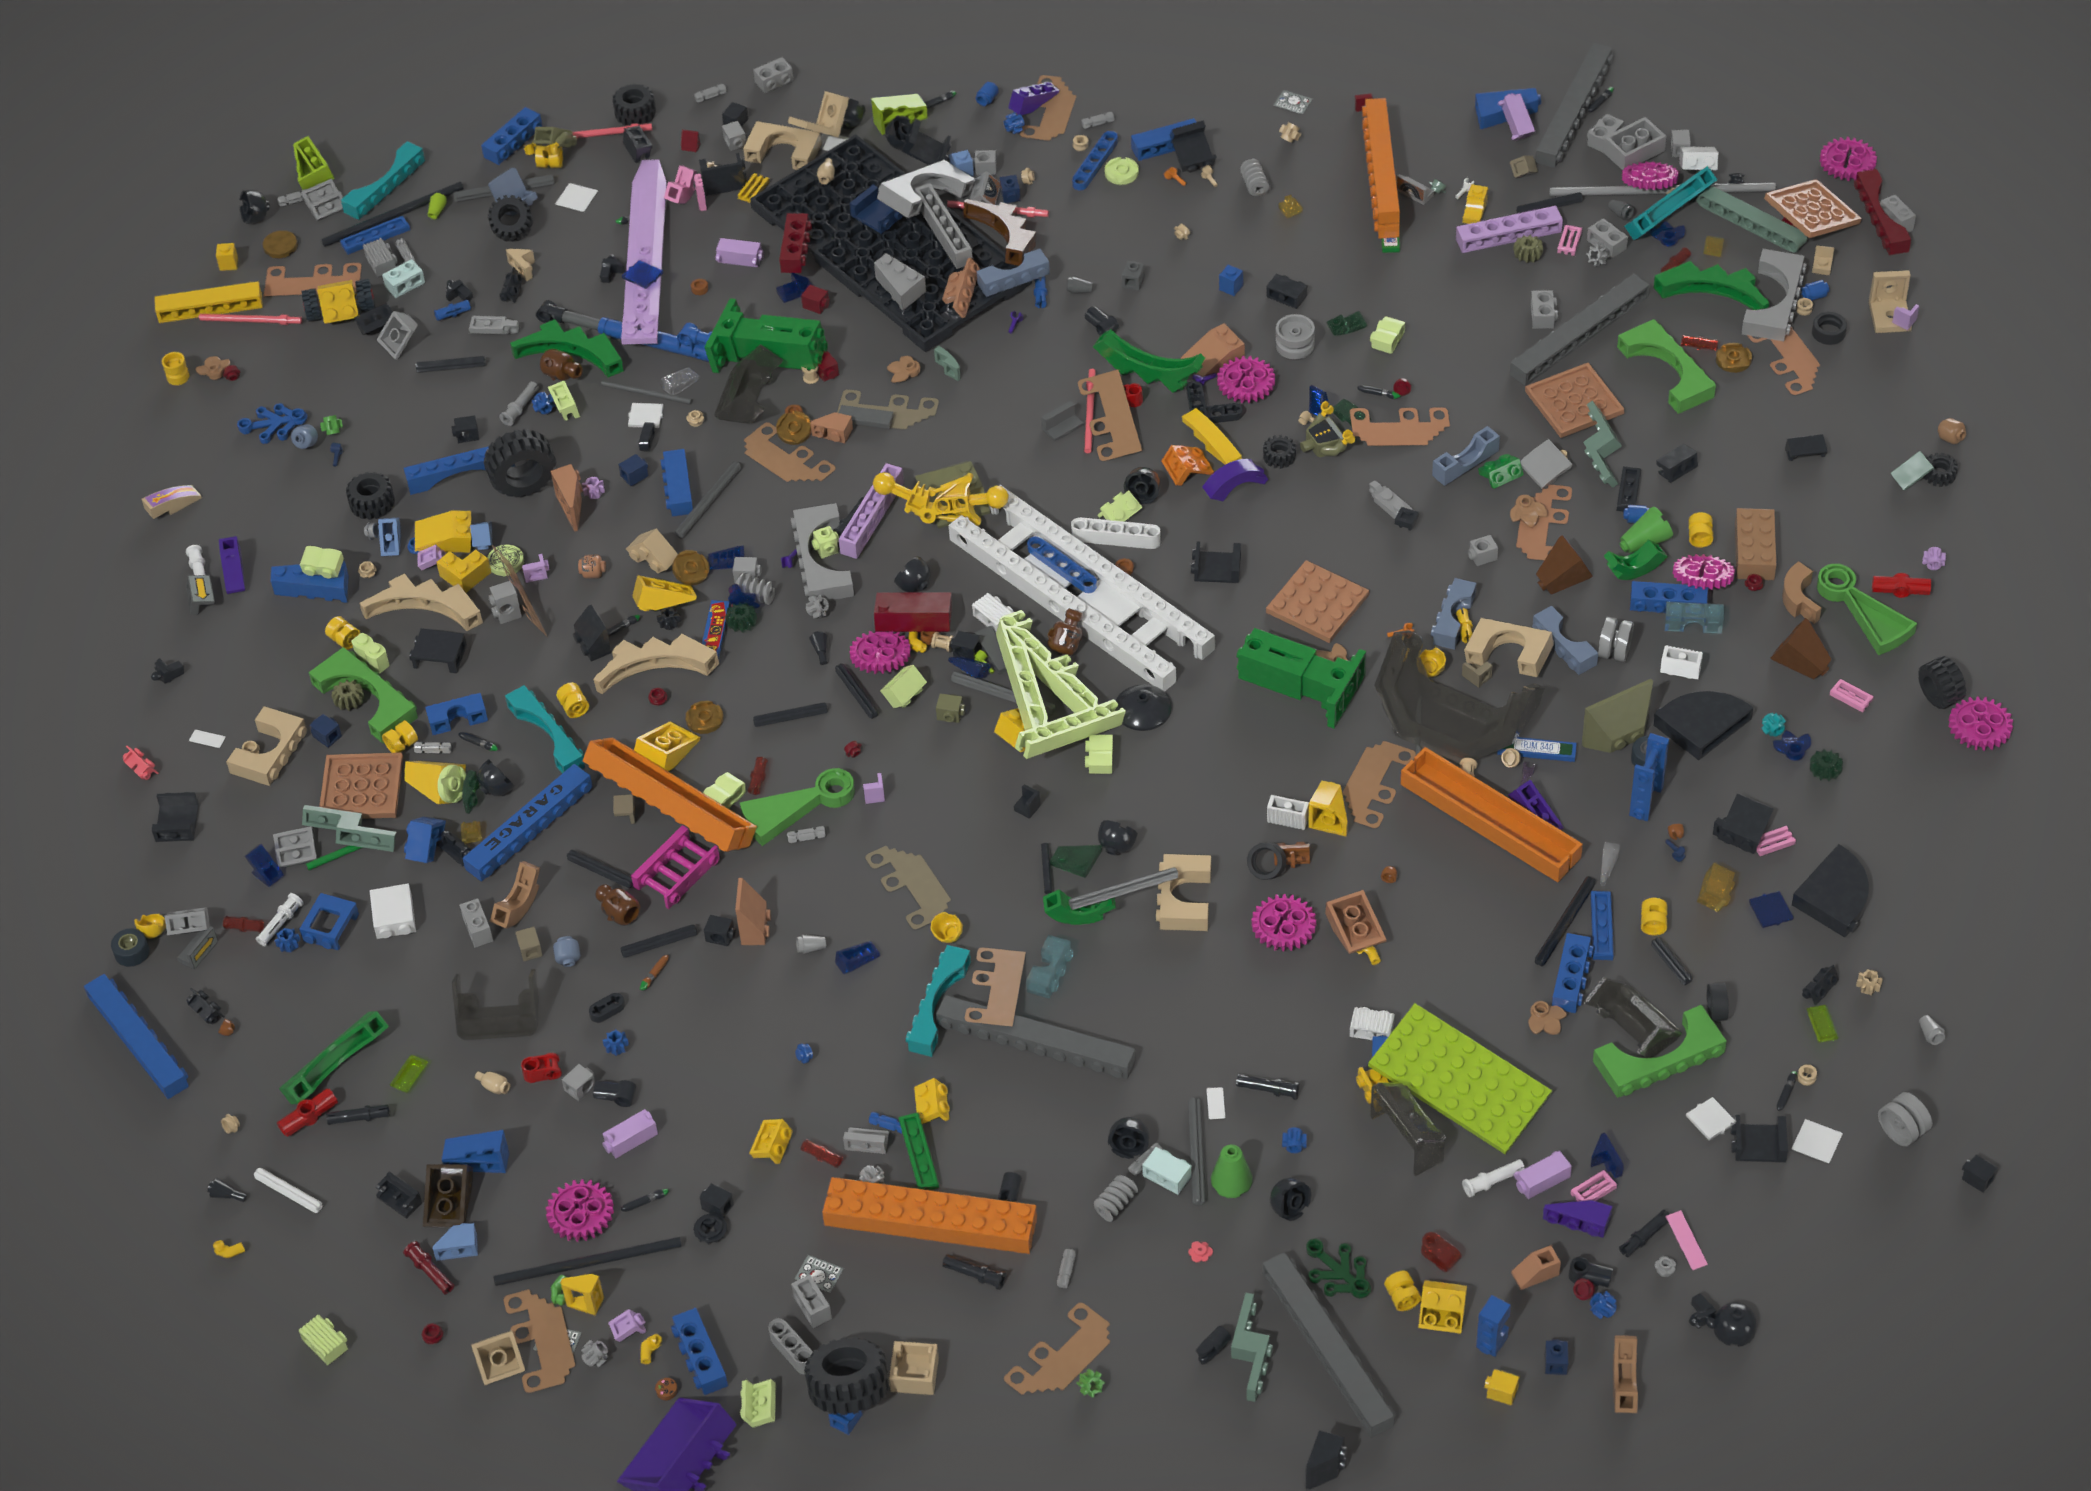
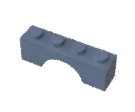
M1037 249L1024 254V261L1017 268L1002 270L992 265L978 270L977 284L987 297L1050 274L1049 261L1042 250Z
M1488 426L1474 434L1470 444L1461 453L1451 456L1446 452L1433 460L1432 476L1444 486L1498 452L1500 436Z
M1454 578L1452 585L1449 584L1447 589L1448 596L1442 601V612L1437 614V625H1433L1431 630L1433 645L1454 650L1460 637L1461 624L1452 616L1459 609H1471L1476 596V583Z
M1553 606L1533 616L1532 627L1552 632L1554 644L1552 648L1560 658L1567 662L1570 669L1580 675L1597 665L1598 652L1587 641L1574 642L1562 636L1560 632L1562 630L1563 617Z

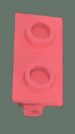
M126 746L130 751L123 755V761L142 780L150 779L152 772L159 774L154 769L155 764L148 758H143L144 753L138 748L133 750Z

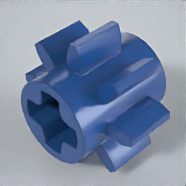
M1015 112L1006 115L1007 119L1004 120L1005 129L1008 132L1012 131L1013 134L1022 131L1021 127L1024 126L1023 117L1020 114L1016 115Z
M545 392L536 394L534 400H532L535 412L540 411L541 414L551 412L552 407L555 406L552 395L547 396Z
M284 928L279 933H276L278 939L275 940L276 947H280L281 952H292L299 947L300 937L299 934L295 933L294 929Z
M615 1030L606 1033L607 1039L603 1040V1045L606 1047L607 1053L611 1052L615 1056L622 1052L625 1053V1046H629L625 1032L620 1033Z
M1289 1128L1287 1133L1282 1135V1147H1286V1150L1290 1153L1301 1152L1302 1148L1307 1147V1134H1303L1300 1128Z
M1607 1291L1603 1295L1596 1293L1590 1301V1306H1592L1590 1310L1599 1319H1602L1603 1315L1609 1318L1617 1309L1615 1304L1617 1300Z

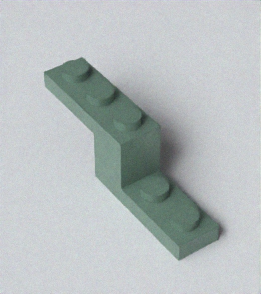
M1591 401L1587 404L1590 410L1588 414L1593 421L1597 422L1595 426L1598 432L1583 442L1587 448L1584 451L1590 459L1593 458L1592 465L1597 471L1600 470L1601 474L1599 477L1603 483H1608L1613 488L1618 485V482L1604 458L1622 447L1600 408Z
M304 805L302 825L336 830V844L394 852L396 832L361 827L362 813Z
M1245 1293L1231 1346V1358L1253 1362L1247 1386V1400L1255 1402L1257 1394L1262 1393L1263 1381H1261L1262 1375L1266 1376L1268 1363L1265 1362L1267 1357H1271L1273 1345L1270 1344L1269 1335L1251 1332L1252 1321H1250L1251 1315L1255 1316L1257 1303H1254V1294Z

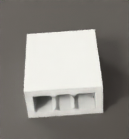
M1680 147L1679 164L1682 169L1702 170L1708 166L1710 170H1717L1718 152L1715 147Z
M409 883L370 890L373 925L377 939L416 932L413 900Z

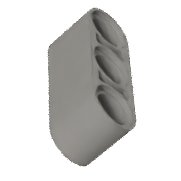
M780 1318L772 1320L768 1326L771 1342L797 1372L805 1375L804 1368L806 1362L801 1361L808 1360L813 1352L786 1321Z

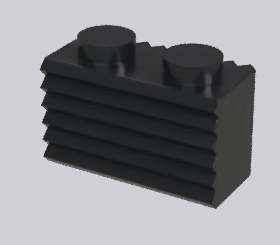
M1276 273L1266 286L1267 298L1279 301L1295 309L1299 307L1307 296V285L1301 281L1292 280L1286 275Z

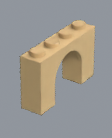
M756 121L743 148L745 161L761 164L769 148L782 143L791 144L796 147L791 156L793 169L798 170L816 158L822 145L820 132Z
M1481 618L1464 652L1467 663H1476L1482 666L1487 662L1491 652L1497 646L1505 643L1520 644L1524 649L1517 660L1519 674L1538 677L1554 644L1552 632Z
M264 706L256 717L255 723L258 732L280 739L277 747L263 754H255L235 748L226 762L230 774L270 786L277 779L282 767L287 764L292 752L297 749L300 740L305 737L307 728L303 718Z
M1164 854L1163 862L1159 864V871L1175 867L1179 875L1176 879L1158 884L1161 894H1157V905H1160V910H1156V921L1160 922V929L1208 931V903L1182 902L1172 895V891L1183 883H1210L1211 856Z

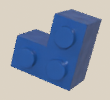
M425 816L411 820L407 826L408 840L404 846L405 859L423 863L434 861L436 842L441 840L440 835L445 831L446 820Z

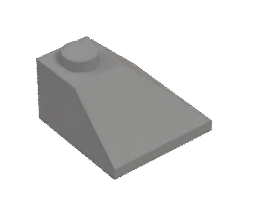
M393 311L377 341L397 360L418 324L409 315Z

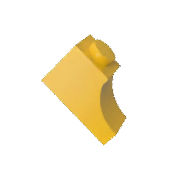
M1471 184L1467 195L1463 223L1481 222L1487 204L1488 187Z

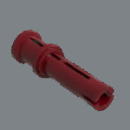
M413 1241L407 1245L403 1254L414 1262V1266L417 1269H422L443 1294L450 1293L454 1289V1284L431 1261V1255L425 1253L420 1248L418 1241Z

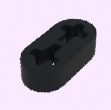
M644 422L639 439L640 451H650L655 435V423Z
M612 993L592 1004L589 1008L591 1020L595 1023H601L621 1012L625 1007L623 996L620 993Z

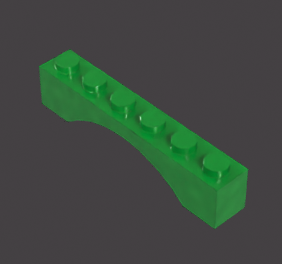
M377 1011L367 1012L283 1084L279 1090L290 1104H298L313 1093L318 1085L338 1065L374 1040L389 1026Z

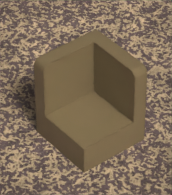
M1522 156L1510 161L1515 178L1528 173L1538 172L1533 156Z
M1465 662L1462 665V676L1479 688L1492 678V665L1489 662H1485L1482 666L1476 663L1471 666Z
M633 795L614 796V816L629 815L631 824H635Z
M535 927L516 932L523 962L543 956Z

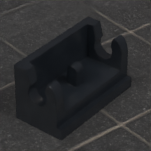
M640 125L624 128L623 144L634 162L639 163L642 154H645L646 160L649 159L652 144Z
M385 303L354 317L363 335L386 325L393 312L389 304Z
M1823 434L1788 438L1785 445L1789 461H1793V458L1796 456L1820 454L1821 457H1825V454L1828 452Z
M1685 444L1680 445L1656 460V464L1663 469L1658 471V473L1667 479L1669 483L1674 482L1698 467L1697 452Z
M390 1171L376 1186V1189L379 1190L376 1197L406 1219L422 1204L419 1192Z

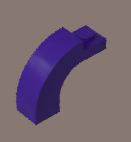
M1239 459L1215 471L1202 488L1210 499L1224 501L1236 486L1245 482L1265 484L1268 478L1264 474V470L1256 466L1251 459Z

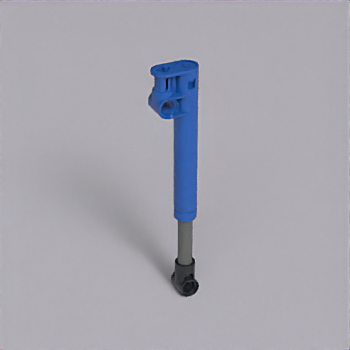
M545 300L536 312L537 319L543 323L556 319L558 323L563 324L567 322L598 330L599 334L605 333L609 337L622 338V321L606 317L597 319L570 312L567 308L559 307L550 300ZM686 323L678 335L658 331L657 343L641 345L709 362L704 347L712 331L709 333L702 332L693 323Z

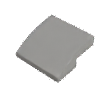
M332 179L301 192V196L317 221L343 210L341 204L343 196L337 190Z
M1549 439L1532 450L1520 461L1522 468L1541 489L1555 482L1558 476L1572 467V463Z
M311 826L273 834L278 868L317 859Z

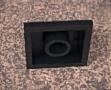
M591 604L587 606L575 622L573 637L577 644H581L580 648L583 655H587L592 662L611 654L607 629Z
M1319 1430L1306 1466L1305 1489L1311 1490L1338 1477L1340 1470H1344L1347 1461L1345 1457L1347 1447L1344 1446V1437Z

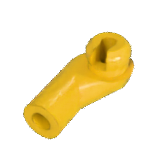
M909 632L910 649L924 653L927 645L918 639V632Z
M1374 946L1356 951L1358 954L1364 951L1372 965H1376L1381 961Z
M218 1240L213 1244L216 1255L225 1258H231L245 1252L242 1242L231 1247L224 1245L222 1240Z
M653 1334L642 1342L640 1359L642 1364L651 1363V1353L662 1342V1337L659 1334Z

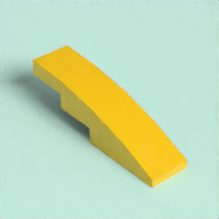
M1195 408L1182 416V422L1190 427L1194 432V436L1205 444V449L1226 465L1232 461L1242 459L1241 454L1227 437L1198 409Z

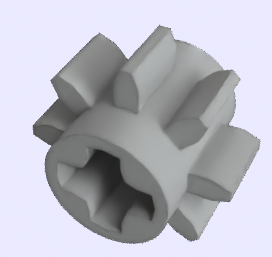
M1597 244L1596 248L1590 246V251L1586 254L1590 259L1588 262L1594 263V266H1600V263L1606 264L1607 258L1610 257L1607 253L1608 248H1602L1600 244Z
M821 595L809 597L810 602L806 604L807 613L813 616L814 619L826 616L825 611L829 609L828 601L821 597Z
M868 1165L861 1170L859 1180L884 1184V1172L879 1166L875 1168Z
M589 1340L581 1350L583 1352L582 1359L588 1366L596 1364L600 1367L608 1358L606 1354L608 1349L601 1341L593 1343L592 1340Z

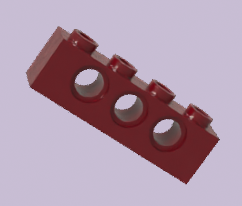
M787 213L779 259L781 273H802L803 266H806L805 254H808V244L806 243L810 241V233L808 231H811L812 228L811 221H808V214Z

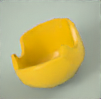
M1436 647L1433 650L1425 649L1417 657L1416 666L1421 674L1427 677H1435L1443 672L1446 657L1444 652Z
M942 912L933 918L930 930L937 940L943 943H952L961 936L963 924L956 915Z
M160 914L142 915L140 921L134 920L136 929L144 933L145 937L149 939L158 937L166 929L165 918Z

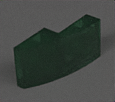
M1360 311L1345 318L1341 314L1326 322L1334 336L1349 334L1367 327Z
M1342 399L1333 407V413L1342 422L1346 420L1352 426L1350 410L1358 407L1348 400ZM1357 411L1354 413V417L1357 420L1365 419V413Z
M472 770L468 771L462 789V799L467 814H470L472 808L476 807L478 803L476 791L479 788L480 782L477 779L476 771Z

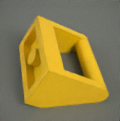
M587 1274L563 1278L561 1286L567 1307L596 1316L604 1300L599 1276ZM571 1290L583 1293V1296L573 1297Z

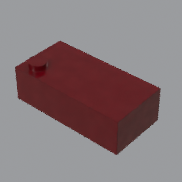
M951 592L877 593L874 608L875 632L950 631L952 617Z

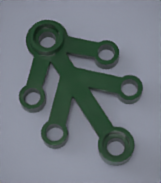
M1311 1239L1307 1242V1254L1312 1258L1320 1259L1332 1270L1320 1271L1312 1269L1309 1272V1281L1313 1284H1317L1321 1280H1344L1348 1283L1335 1284L1327 1282L1324 1285V1294L1326 1296L1333 1297L1336 1293H1351L1354 1297L1361 1299L1371 1293V1285L1364 1276V1269L1366 1268V1259L1364 1257L1358 1256L1354 1259L1356 1278L1349 1273V1256L1351 1255L1349 1244L1343 1243L1338 1248V1254L1341 1257V1265H1339L1323 1251L1321 1240ZM1347 1249L1348 1252H1342L1341 1250ZM1362 1262L1363 1265H1357L1356 1263ZM1312 1275H1318L1319 1277L1313 1278ZM1327 1288H1333L1334 1290L1328 1291Z

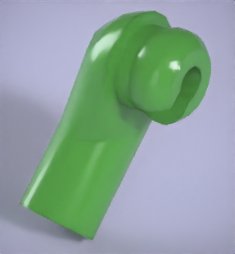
M560 1275L551 1286V1301L555 1305L562 1306L566 1302L564 1294H561V1280L567 1278L564 1275Z

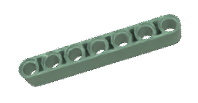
M1708 186L1697 196L1698 204L1704 209L1792 253L1797 252L1807 241V236L1799 229L1713 186Z

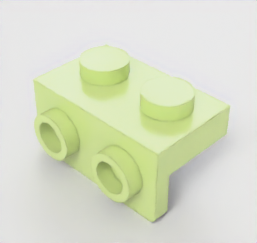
M1127 491L1125 494L1120 492L1113 498L1114 502L1112 504L1107 502L1100 508L1101 512L1097 516L1099 518L1104 516L1106 520L1125 522L1138 512L1142 506L1130 491Z
M772 1379L754 1385L748 1380L742 1381V1408L740 1414L742 1419L752 1427L775 1421L776 1383Z

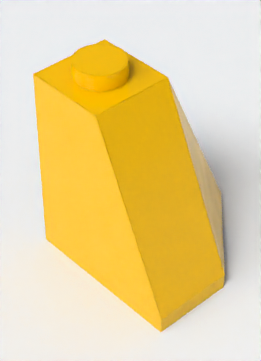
M405 761L404 781L436 804H449L439 796L437 788L439 775L443 768L448 765L460 766L466 772V764Z
M1321 781L1309 802V828L1347 836L1348 821L1341 785L1334 782Z

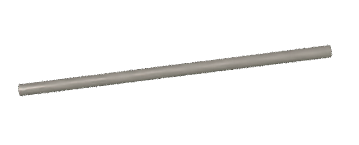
M1775 183L1710 185L1723 192L1775 191ZM1680 185L1668 186V188L1662 187V189L1655 188V190L1639 189V187L1633 188V186L1550 188V196H1563L1576 192H1581L1582 196L1666 194L1670 189L1677 188Z

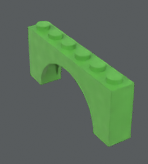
M1654 319L1618 335L1617 348L1626 358L1640 355L1653 356L1666 361L1677 371L1681 381L1676 387L1669 390L1668 403L1678 414L1714 398L1715 382L1710 380L1704 370L1696 365L1694 360L1684 352V349Z
M344 647L309 672L312 685L323 694L334 689V686H339V681L344 683L346 680L349 682L355 680L357 684L360 683L362 689L372 693L379 700V707L374 717L368 721L371 734L382 744H384L382 739L384 733L390 729L395 730V726L402 721H407L411 724L418 718L417 707L414 702L408 701L399 690L396 691L388 681L381 679L376 671L369 669L364 661L361 662L352 651L349 652Z
M1702 1005L1683 1012L1682 1025L1686 1031V1037L1682 1044L1669 1054L1656 1058L1633 1057L1620 1051L1612 1042L1594 1050L1593 1062L1617 1098L1623 1095H1630L1637 1089L1646 1088L1656 1081L1665 1080L1675 1073H1682L1689 1067L1701 1065L1706 1060L1713 1057L1717 1058L1725 1053L1726 1039Z

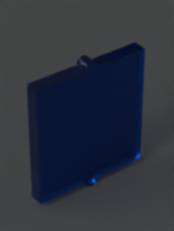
M638 260L622 275V279L647 289L663 274V270Z
M1780 891L1770 894L1764 893L1762 896L1749 899V903L1762 928L1773 925L1779 926L1780 923L1791 921L1794 918Z

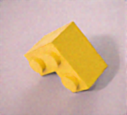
M474 550L463 560L449 551L436 562L440 577L453 586L459 584L465 593L491 574L488 558L477 550Z

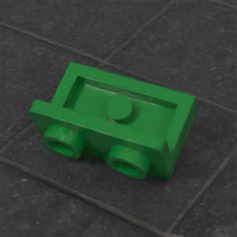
M1509 454L1501 455L1499 459L1486 462L1484 466L1478 468L1479 475L1488 478L1493 489L1523 476L1520 459Z

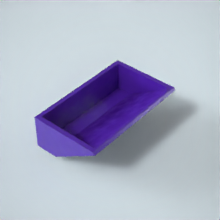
M678 1398L617 1482L632 1491H689L690 1488L696 1491H704L707 1485L697 1482L700 1478L699 1476L704 1469L711 1468L713 1464L710 1461L714 1456L721 1460L728 1459L730 1453L721 1450L722 1444L737 1424L719 1403Z

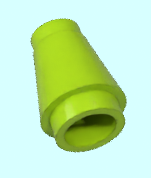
M435 193L431 196L427 214L429 218L437 219L446 206L447 199L444 195Z

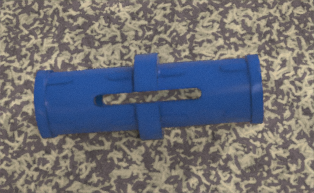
M1043 276L1041 281L1039 278L1034 279L1035 306L1037 308H1040V303L1042 308L1047 305L1046 279Z
M468 300L456 304H448V307L435 310L434 314L437 321H440L450 316L456 317L459 313L471 310Z

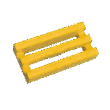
M754 173L738 193V199L750 203V198L762 192L769 184V178L766 177L764 179L762 175L758 177Z

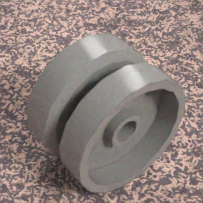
M1298 314L1287 315L1281 318L1276 325L1277 352L1283 357L1295 360L1310 355L1315 345V327L1313 322L1308 317Z
M1607 616L1600 635L1598 657L1608 659L1611 657L1614 649L1615 661L1626 662L1631 645L1634 622L1623 620L1618 631L1617 618Z
M1907 1092L1898 1095L1878 1112L1879 1122L1883 1130L1895 1143L1901 1146H1909L1918 1139V1136H1922L1932 1127V1119L1927 1108L1917 1097Z

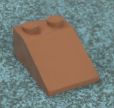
M1223 323L1207 332L1181 359L1193 357L1201 353L1205 357L1202 363L1203 367L1198 373L1194 372L1193 374L1204 377L1218 373L1219 369L1223 368L1224 363L1229 365L1228 360L1234 362L1235 357L1239 360L1242 359V356L1245 357V344Z
M569 464L552 470L551 476L555 495L575 532L578 531L582 505L581 493L583 489L581 483L578 482L581 480L578 470H574L572 465Z
M738 878L736 916L741 945H765L766 937H769L770 934L767 921H771V910L767 909L766 901L743 878Z
M1364 890L1326 902L1325 914L1334 933L1349 954L1386 942L1385 935Z

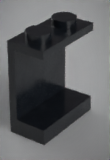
M915 118L908 128L901 152L927 165H932L942 160L947 161L948 156L946 153L951 148V144H949L951 136L948 135L943 143L920 132L921 121Z
M1204 120L1174 128L1170 132V138L1182 172H1194L1199 167L1207 165L1211 167L1217 159L1216 155H1212L1204 133L1206 128Z
M736 153L737 163L708 168L706 159L699 160L705 196L737 191L745 186L744 182H747V176L743 170L746 167L744 159L740 158L739 153Z
M1197 541L1196 549H1192V560H1195V563H1191V574H1194V581L1239 583L1241 543L1233 544V553L1206 552L1200 550V541Z
M421 628L419 635L415 637L414 649L410 651L409 655L413 668H418L420 660L448 664L450 673L457 674L467 646L464 633Z
M195 792L157 794L156 797L160 806L157 824H152L151 830L155 842L194 841L199 808Z
M1737 793L1717 839L1754 854L1773 812V808Z
M1735 1115L1734 1123L1730 1124V1135H1734V1140L1731 1141V1153H1735V1161L1786 1163L1788 1154L1786 1116H1778L1776 1125L1740 1124V1115Z

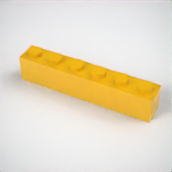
M259 281L155 296V312L159 323L198 318L200 314H225L263 308Z

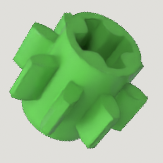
M336 415L323 418L324 422L320 423L322 431H326L327 435L340 433L339 428L343 427L341 419H337Z
M1088 1369L1086 1373L1079 1374L1080 1378L1076 1384L1082 1387L1080 1389L1082 1394L1086 1395L1088 1393L1089 1396L1094 1397V1394L1102 1393V1385L1105 1382L1099 1379L1102 1375L1101 1373Z

